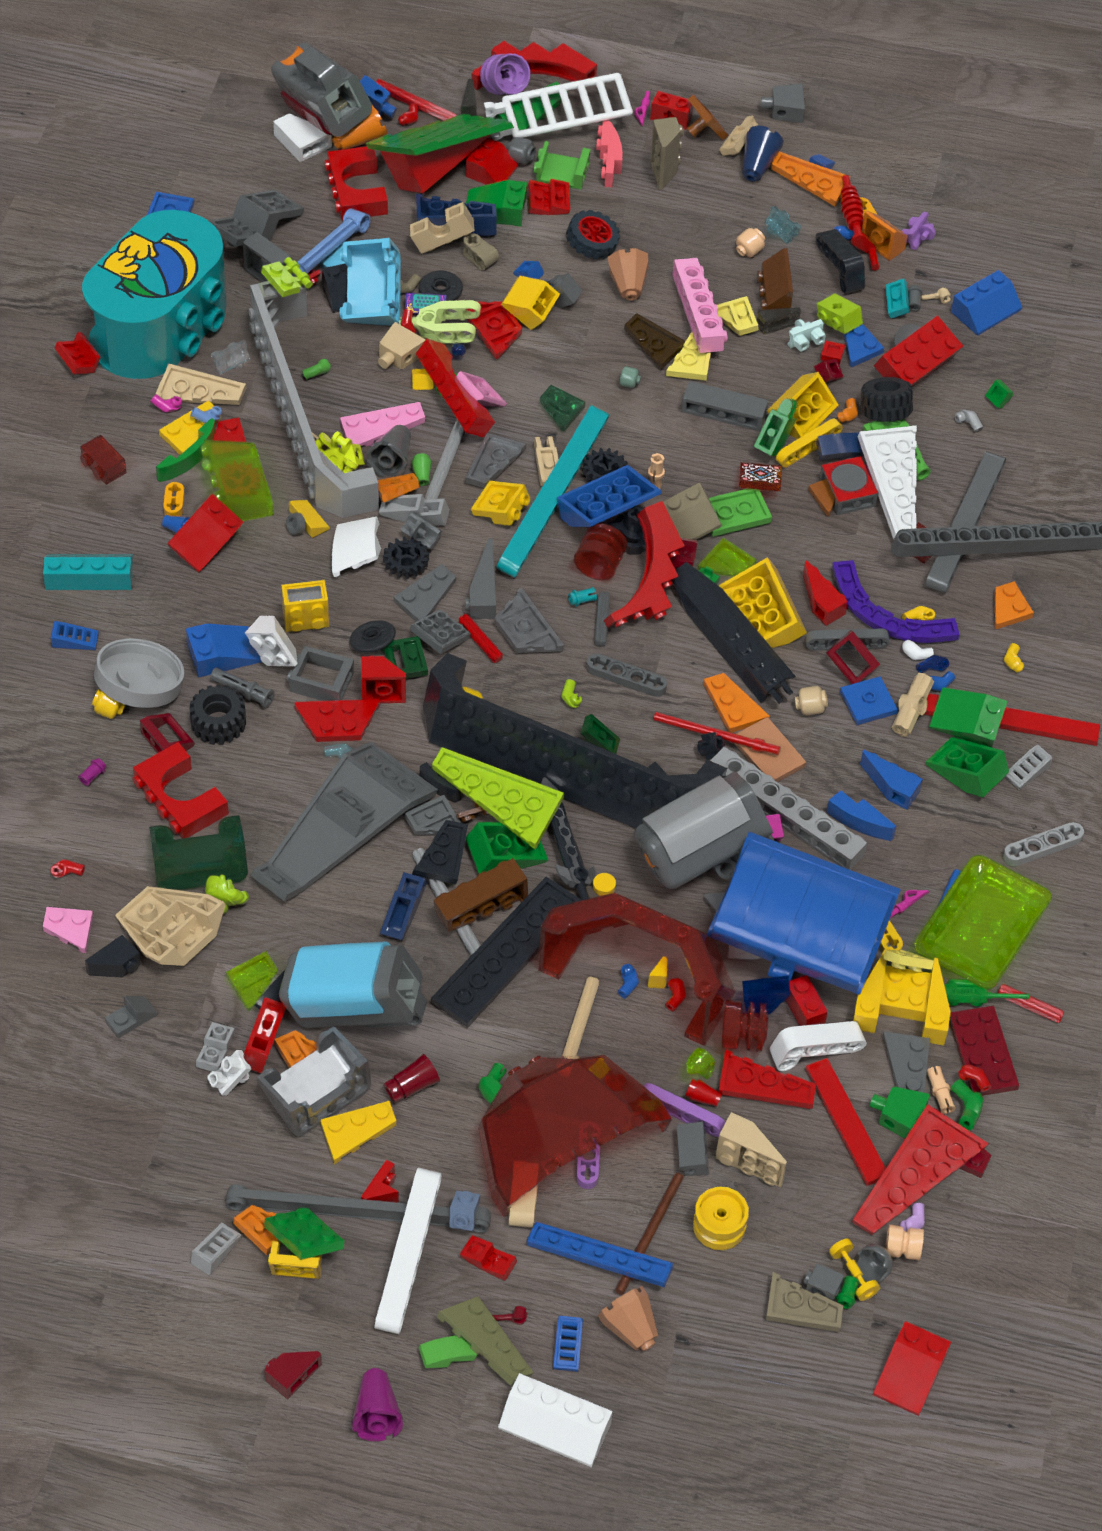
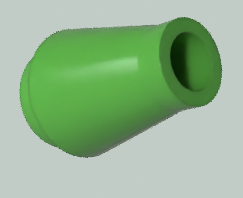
M423 453L416 454L411 461L414 474L419 481V486L429 484L432 464L429 455Z

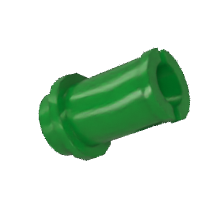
M845 1276L841 1291L837 1294L836 1300L837 1303L843 1305V1309H850L855 1304L854 1296L859 1280L853 1276Z

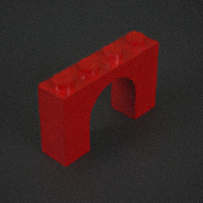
M366 146L328 151V160L324 161L325 170L330 172L328 174L329 185H333L331 187L332 198L337 200L335 201L336 213H340L341 220L343 221L348 209L369 214L370 217L388 215V199L384 187L355 189L345 184L352 177L377 173L375 150L368 149Z
M177 742L134 766V777H132V780L138 789L141 788L144 791L147 801L157 807L160 817L167 819L173 833L179 834L185 840L229 815L228 801L216 787L194 799L186 801L175 800L164 792L168 783L192 770L190 755Z

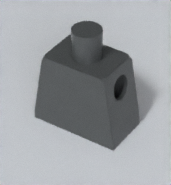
M803 84L774 86L771 97H761V109H772V118L774 120L803 123L805 112Z

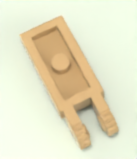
M552 436L547 437V447H542L540 437H534L535 457L541 486L544 485L558 461L557 449L554 446Z

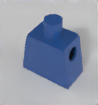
M364 75L360 82L371 104L377 110L380 117L385 114L393 118L397 108L389 104L390 92Z

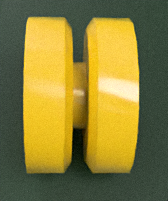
M714 1187L701 1194L695 1206L693 1230L697 1239L704 1246L713 1250L730 1249L740 1243L746 1233L749 1207L745 1198L738 1191L729 1187Z

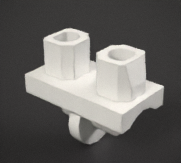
M236 1050L232 1056H226L221 1061L219 1070L212 1071L208 1075L211 1086L218 1088L221 1095L227 1096L239 1082L245 1083L249 1079L248 1072L251 1070V1067L245 1061L243 1051Z

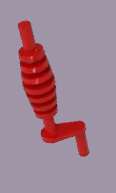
M843 175L841 209L849 229L854 231V235L851 238L852 244L868 253L872 270H878L880 266L876 246L861 231L864 220L863 204L856 187L851 185L849 175Z

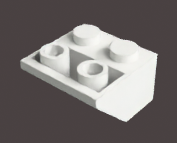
M259 616L245 632L250 644L256 649L261 661L266 666H296L298 664L296 648L275 616Z

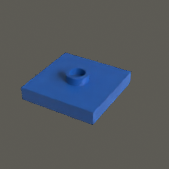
M881 676L840 687V694L856 725L897 714L898 709Z

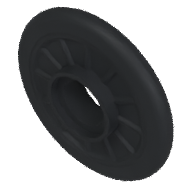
M437 270L426 274L419 283L421 294L446 295V301L456 300L463 290L460 278L454 273L444 270ZM444 285L446 286V288L438 289L436 288V286Z
M383 620L364 623L352 632L350 645L356 651L364 653L381 650L394 640L396 635L395 627Z

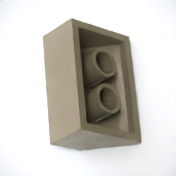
M676 117L653 120L650 164L659 190L663 189L677 174V167L680 165L679 151L682 150L680 137L683 136L682 125L678 124Z

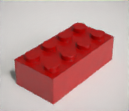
M937 315L885 353L875 363L874 367L882 377L900 378L915 386L953 358L963 345Z

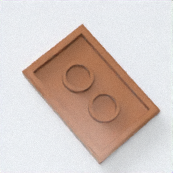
M768 717L736 733L751 739L760 738L765 740L766 743L781 747L779 755L765 751L760 753L753 751L751 747L734 743L750 763L754 764L764 774L770 775L776 782L806 767V761Z

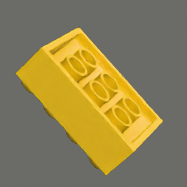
M768 557L718 585L772 648L789 644L807 633L777 568Z

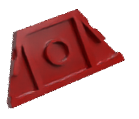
M493 301L491 303L478 302L481 306L480 315L474 319H467V321L475 326L478 336L495 359H498L522 334V326L501 305L503 301ZM467 309L470 312H476L474 309Z
M379 699L295 702V711L299 712L303 718V723L311 730V735L316 742L360 741L365 734V729L372 721L373 714L380 707Z

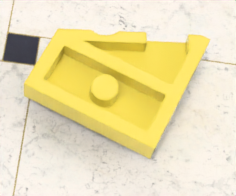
M747 296L717 305L718 317L722 318V323L739 336L759 330Z
M885 950L883 958L891 961V966L905 969L908 966V969L922 972V968L932 970L934 960L905 950H900V952L898 950Z

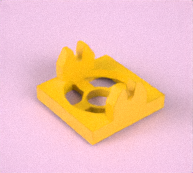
M272 1242L271 1254H269L268 1260L272 1275L311 1279L321 1278L322 1255L302 1260L297 1256L280 1255L279 1242Z

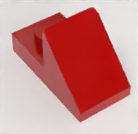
M386 1159L362 1194V1200L399 1202V1192L391 1187L396 1179L394 1163Z

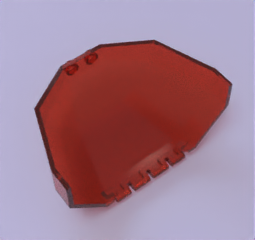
M540 1055L536 1056L528 1062L527 1066L523 1068L517 1066L508 1072L509 1076L484 1114L478 1128L491 1197L502 1216L505 1217L515 1202L549 1175L555 1173L557 1166L562 1167L575 1160V1155L572 1151L578 1157L596 1149L594 1139L599 1146H602L617 1138L614 1129L617 1130L619 1135H622L635 1127L640 1128L643 1125L658 1124L662 1132H664L669 1127L672 1118L657 1096L605 1055L549 1056L542 1058Z

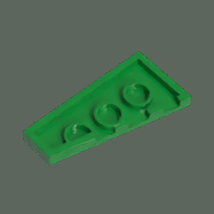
M556 81V82H554V83H552V84H550V85H548V86H546V87L555 86V85H560V84ZM560 94L548 95L552 110H554L562 103ZM541 96L530 98L536 122L543 120L546 117ZM522 100L511 104L518 129H529L530 126ZM506 112L496 114V118L507 119Z

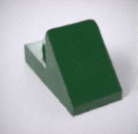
M594 715L585 716L580 733L585 737V741L616 754L620 738Z

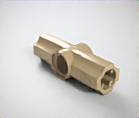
M918 673L908 693L901 695L898 704L899 712L892 725L895 733L907 737L908 734H911L918 716L925 714L927 696L934 683L932 677L927 676L925 673Z

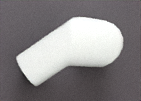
M906 640L902 644L903 651L912 660L931 659L934 657L932 648L921 649L911 640Z

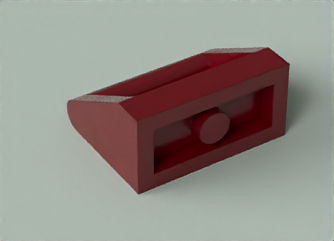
M852 630L848 631L826 652L828 657L851 684L860 682L880 665ZM847 641L852 644L868 664L857 677L836 653V650Z
M170 713L146 716L140 720L141 734L157 753L177 742L180 743L185 751L195 745V742ZM167 723L181 741L168 742L157 728Z

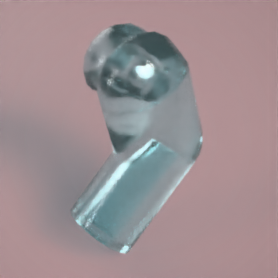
M345 743L324 746L325 757L338 756L341 758L344 753L353 750Z

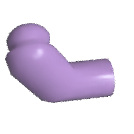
M915 1203L912 1205V1216L900 1223V1227H903L904 1231H907L910 1227L923 1228L925 1222L924 1204Z

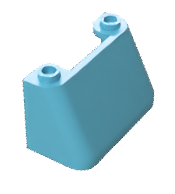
M390 238L343 242L340 256L341 260L348 266L347 302H344L343 307H340L341 319L346 323L384 326H392L395 322L399 324L401 256L398 247Z

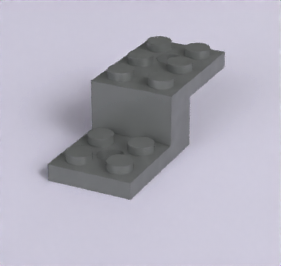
M269 190L240 195L233 216L208 221L217 228L221 237L230 246L238 247L243 245V242L256 232L271 240L278 220L300 216L305 208L279 191Z

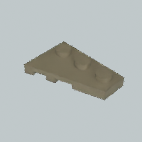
M775 1272L772 1273L766 1320L840 1332L843 1305L818 1293L813 1294L801 1288V1285L795 1282L790 1283L780 1278L781 1275Z

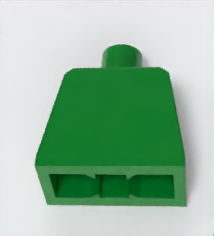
M894 1086L891 1088L888 1098L874 1093L870 1107L882 1111L879 1121L882 1127L905 1139L928 1105L930 1094Z

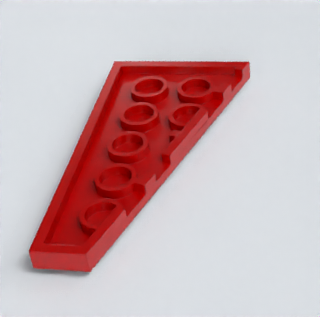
M927 1105L852 1220V1223L870 1235L875 1234L985 1149L989 1143L930 1105Z

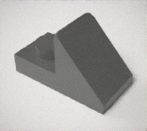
M124 996L125 1006L105 1017L106 1024L118 1039L158 1015L145 996Z

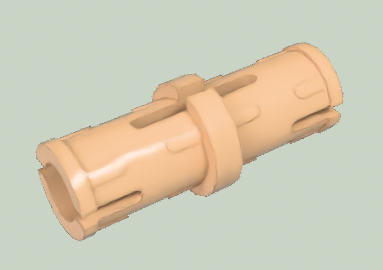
M656 453L652 455L648 476L650 477L649 481L661 489L662 478L665 474L663 468L664 456Z
M935 1066L936 1072L931 1067L927 1070V1075L933 1087L932 1094L937 1098L942 1114H947L946 1109H948L949 1113H952L956 1107L949 1093L950 1086L945 1082L941 1067Z

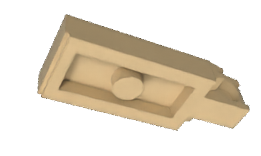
M754 116L746 117L740 126L734 128L720 148L722 156L736 155L741 151L742 146L745 144L747 131L752 126H758L753 118Z

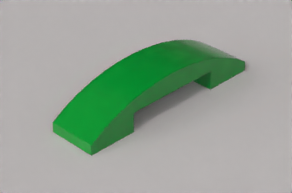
M213 418L198 429L199 439L180 456L175 458L169 455L156 466L157 480L159 482H164L186 473L206 456L216 431Z

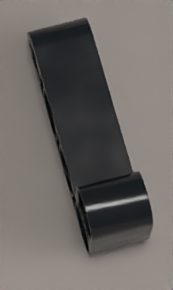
M837 229L816 233L815 238L818 249L839 271L842 292L847 294L863 290L865 288V266L862 256Z

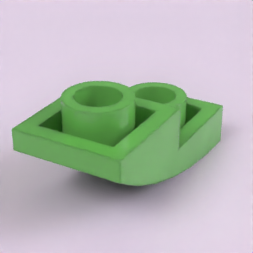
M458 1336L435 1339L419 1346L425 1368L448 1367L451 1361H474L477 1356L470 1349L472 1345L463 1337L459 1338Z

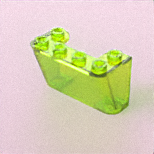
M204 440V444L200 445L202 456L205 457L202 458V466L204 471L207 470L209 474H212L210 481L212 488L217 490L215 491V496L242 521L273 516L272 497L255 443Z

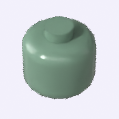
M625 366L621 372L620 385L635 388L636 384H640L641 376H639V370Z

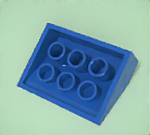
M626 465L558 496L557 502L560 518L569 526L591 527L662 493L658 487L629 465Z

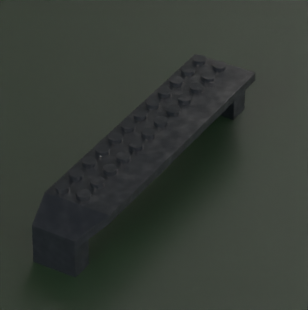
M447 653L430 671L423 703L429 742L541 784L542 779L545 777L558 791L564 793V799L631 827L637 828L643 823L642 819L711 779L719 775L722 778L726 776L728 768L709 760L703 764L696 774L665 775L467 693L462 688L467 661Z

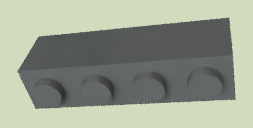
M692 381L688 383L682 402V412L757 431L762 429L768 408V400Z

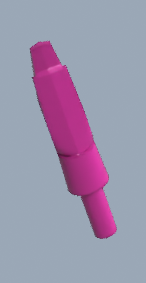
M646 91L645 97L641 101V106L637 107L634 111L635 117L642 126L650 104V91Z
M907 890L903 894V901L894 906L890 918L897 913L901 914L908 907L928 894L929 891Z

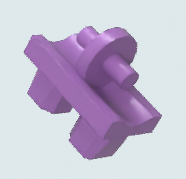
M923 212L920 217H912L909 220L910 229L902 230L908 235L906 243H910V247L913 250H916L923 240H932L936 235L934 225L928 222L929 214L927 212Z

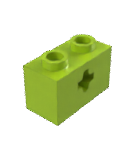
M835 293L817 303L818 319H821L823 323L843 334L863 324L861 307Z

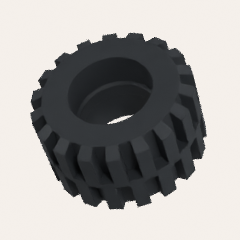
M882 377L869 380L861 387V412L867 418L881 422L902 420L912 414L913 386L908 381L894 377Z
M207 686L206 690L203 688L199 690V694H195L193 700L190 701L192 731H195L197 738L201 737V741L205 743L210 741V744L214 745L215 742H219L222 745L225 741L232 742L234 737L238 738L240 732L244 731L246 725L245 702L242 695H238L237 690H230V686ZM216 712L226 713V715L221 717L209 716Z

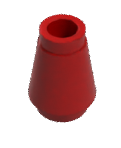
M693 1078L685 1096L690 1098V1101L717 1107L722 1095L702 1080L698 1079L697 1081Z

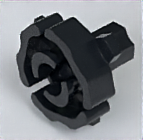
M639 506L632 507L630 511L626 512L625 517L619 515L615 521L608 522V532L614 534V545L618 550H623L624 544L627 542L626 553L628 555H639L646 551L644 532L637 516L644 508Z

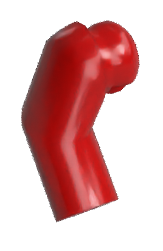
M410 104L409 111L399 116L398 121L402 126L413 124L418 120V105Z
M66 859L55 863L50 868V872L55 878H60L70 873L82 876L85 871V865Z

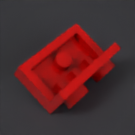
M77 332L74 341L57 342L55 345V350L73 374L95 372L100 355L82 332Z

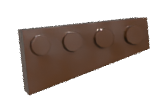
M514 858L509 861H503L492 870L480 873L473 880L459 884L457 888L448 893L440 894L434 899L435 912L448 932L475 922L478 916L487 918L492 916L496 909L501 907L504 911L513 907L512 903L522 902L528 896L527 877Z

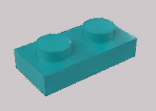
M903 278L886 284L888 314L890 318L910 313L906 280Z

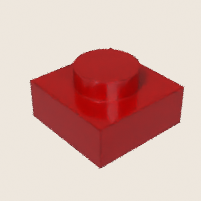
M826 340L820 360L837 359L840 364L845 345Z

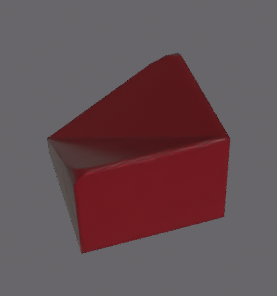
M837 359L824 360L814 366L815 371L819 372L825 384L844 378Z

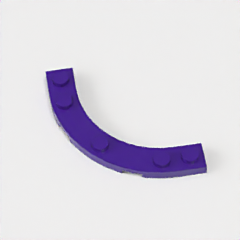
M854 560L833 562L832 570L839 593L846 597L848 608L871 628L885 629L888 631L889 636L905 641L932 643L959 640L960 634L955 618L940 620H914L906 618L901 620L893 617V613L879 605L875 606L869 600V596L860 584Z

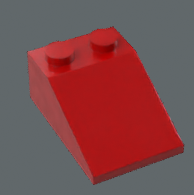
M211 494L171 538L167 545L199 573L244 522L214 494Z
M905 1321L873 1392V1396L919 1416L947 1357L951 1341Z

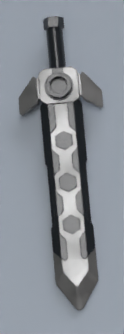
M544 777L542 779V785L558 790L547 778ZM561 802L550 822L564 867L560 865L555 867L558 875L567 885L569 884L570 887L577 888L582 900L584 913H590L594 910V906L591 903L586 887L593 882L596 872L593 866L588 870L585 869L566 816L564 804Z

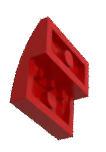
M552 178L549 183L529 180L527 185L528 213L561 215L570 212L569 182Z

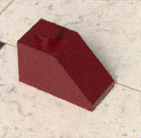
M318 1351L281 1353L276 1359L273 1358L267 1363L265 1367L266 1382L288 1400L322 1365L321 1353Z

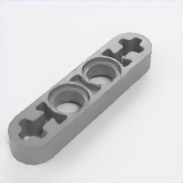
M1072 822L1011 843L1005 848L1003 859L1010 866H1019L1075 846L1082 841L1084 829L1080 824ZM1055 837L1060 843L1051 844L1048 838ZM1035 844L1040 850L1031 851L1028 845Z

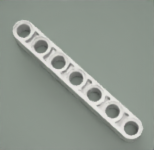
M417 1168L376 1317L375 1329L400 1334L440 1187L442 1173Z

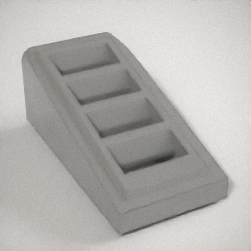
M1037 744L1009 769V773L1005 778L1020 790L1051 766L1052 756ZM1016 772L1023 777L1022 780L1015 774Z
M221 1223L192 1251L191 1264L210 1275L239 1241L241 1234ZM220 1235H223L229 1240L226 1241L225 1239L221 1238Z

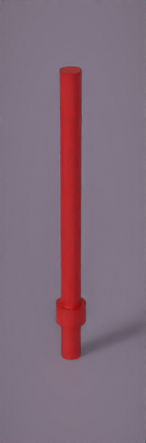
M658 712L654 715V721L701 734L716 732V735L721 736L723 740L751 747L753 751L760 753L765 751L779 755L781 750L780 746L766 743L765 740L760 738L751 739Z

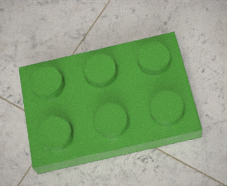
M758 486L710 497L722 524L721 527L711 532L712 537L772 522V516Z

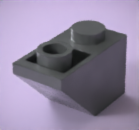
M569 273L561 276L556 275L548 281L546 279L543 280L560 293L554 303V306L558 308L574 304L583 291Z

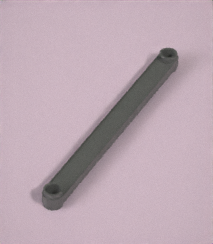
M238 1184L229 1186L226 1194V1207L234 1211H242L251 1205L263 1210L284 1212L296 1211L298 1208H308L317 1215L403 1222L407 1207L406 1203L252 1190ZM434 1206L429 1225L450 1227V1207ZM478 1207L473 1232L485 1233L488 1231L491 1222L490 1210L488 1208Z

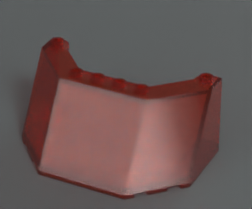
M615 892L555 907L550 910L541 925L538 971L558 980L561 978L585 936L601 932L603 928L611 926L616 928L630 924L681 947L695 982L694 995L702 1001L688 1025L684 1037L706 1046L735 994L734 986L713 938L708 937L706 933Z

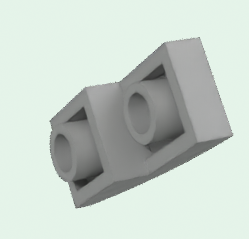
M212 1022L204 1038V1046L196 1060L197 1068L208 1071L219 1070L221 1061L228 1052L235 1028Z

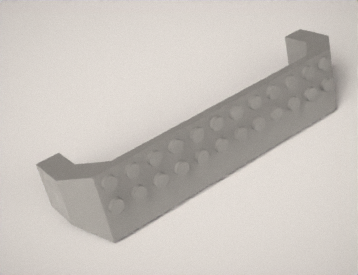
M269 281L250 285L252 308H249V316L252 322L249 325L251 334L256 335L254 338L256 348L261 349L262 364L266 363V376L272 380L270 381L272 393L276 392L277 394L275 396L278 408L281 407L282 409L281 418L283 423H287L286 431L288 438L292 437L293 439L291 441L294 453L298 454L297 463L299 468L304 470L302 471L304 483L309 485L308 494L310 499H314L316 507L341 518L379 510L378 480L373 467L343 473L317 448L275 332L279 322L307 316L306 287L302 285L300 293L282 297Z

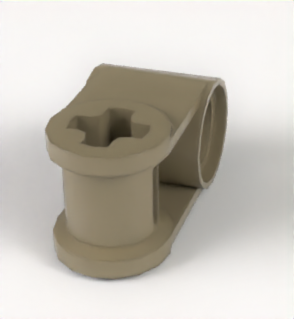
M470 233L464 237L465 247L463 249V256L480 270H485L499 260V253L496 248L484 241L479 235Z

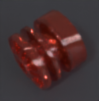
M595 524L586 530L582 543L574 554V564L582 574L589 578L603 581L611 579L615 575L620 561L627 550V540L614 527L606 524Z
M726 1000L721 1049L737 1050L740 1040H745L746 1051L750 1052L751 1041H755V1052L761 1053L768 1031L766 1003H760L758 1013H754V1002H750L748 1012H743L741 1001Z

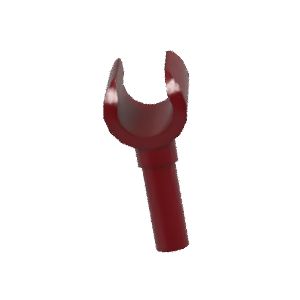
M516 1306L513 1314L492 1316L496 1321L508 1320L517 1325H522L525 1323L528 1313L525 1307Z

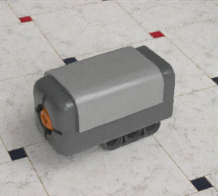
M736 771L723 778L719 775L642 819L643 823L634 832L635 841L650 871L668 889H676L711 868L721 878H731L749 832L774 841L771 835L773 830L753 789ZM727 862L726 866L720 869V866Z

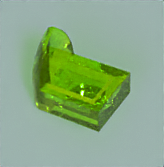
M696 1048L688 1058L687 1073L689 1075L700 1074L707 1080L714 1074V1058L707 1050Z

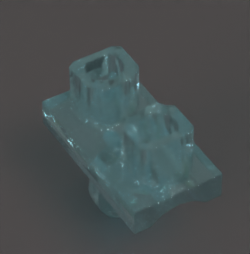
M776 206L771 207L770 215L765 221V224L768 225L767 231L770 234L776 233L784 242L791 243L793 237L799 234L801 225L797 222L793 223L785 210L780 211Z

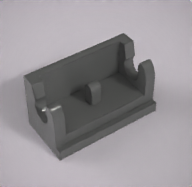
M703 1121L677 1124L680 1170H684L685 1176L709 1175L707 1138Z

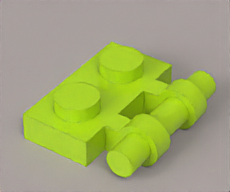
M290 257L284 261L286 266H283L280 261L262 266L261 273L282 297L300 293L302 285L310 288L313 284L310 281L309 275L303 272L297 261H293Z

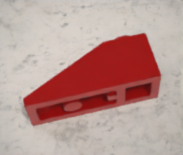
M266 997L263 1000L244 1051V1059L250 1065L251 1070L262 1073L286 1009L283 1003Z

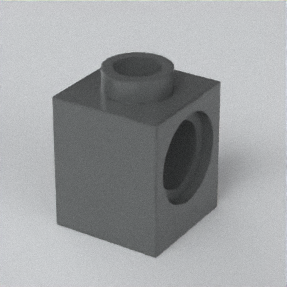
M817 1263L814 1271H808L804 1284L807 1285V1291L813 1294L818 1293L835 1301L842 1287L844 1275Z

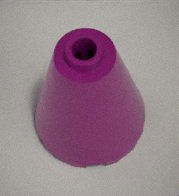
M372 1368L366 1371L362 1377L352 1420V1429L358 1432V1437L361 1439L384 1441L386 1436L393 1434V1437L401 1432L403 1418L387 1373L379 1368Z

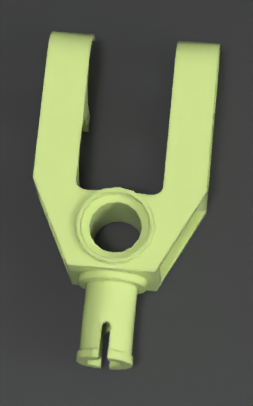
M473 300L440 301L420 309L419 315L412 317V323L415 329L419 331L420 336L425 339L440 343H469L475 339V326L470 323L441 324V322L446 319L465 320L477 318L480 315L481 306ZM447 309H453L456 312H449ZM467 309H474L476 312H470ZM462 331H467L471 334L467 335L462 333ZM442 332H449L451 335H445Z

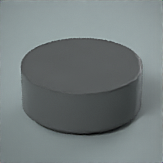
M291 513L288 515L286 520L288 531L291 534H301L304 532L306 523L301 513Z

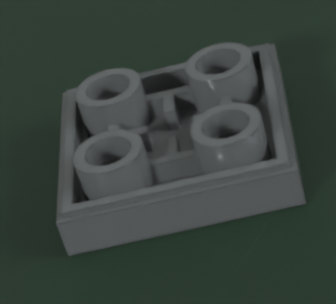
M438 610L414 622L410 627V631L440 654L467 641L471 635L461 624L454 621L442 610Z

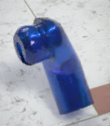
M456 342L452 344L451 352L454 356H463L465 354L466 348L463 345L464 343Z
M932 655L918 663L916 669L919 673H924L929 669L944 671L949 667V660L946 657Z

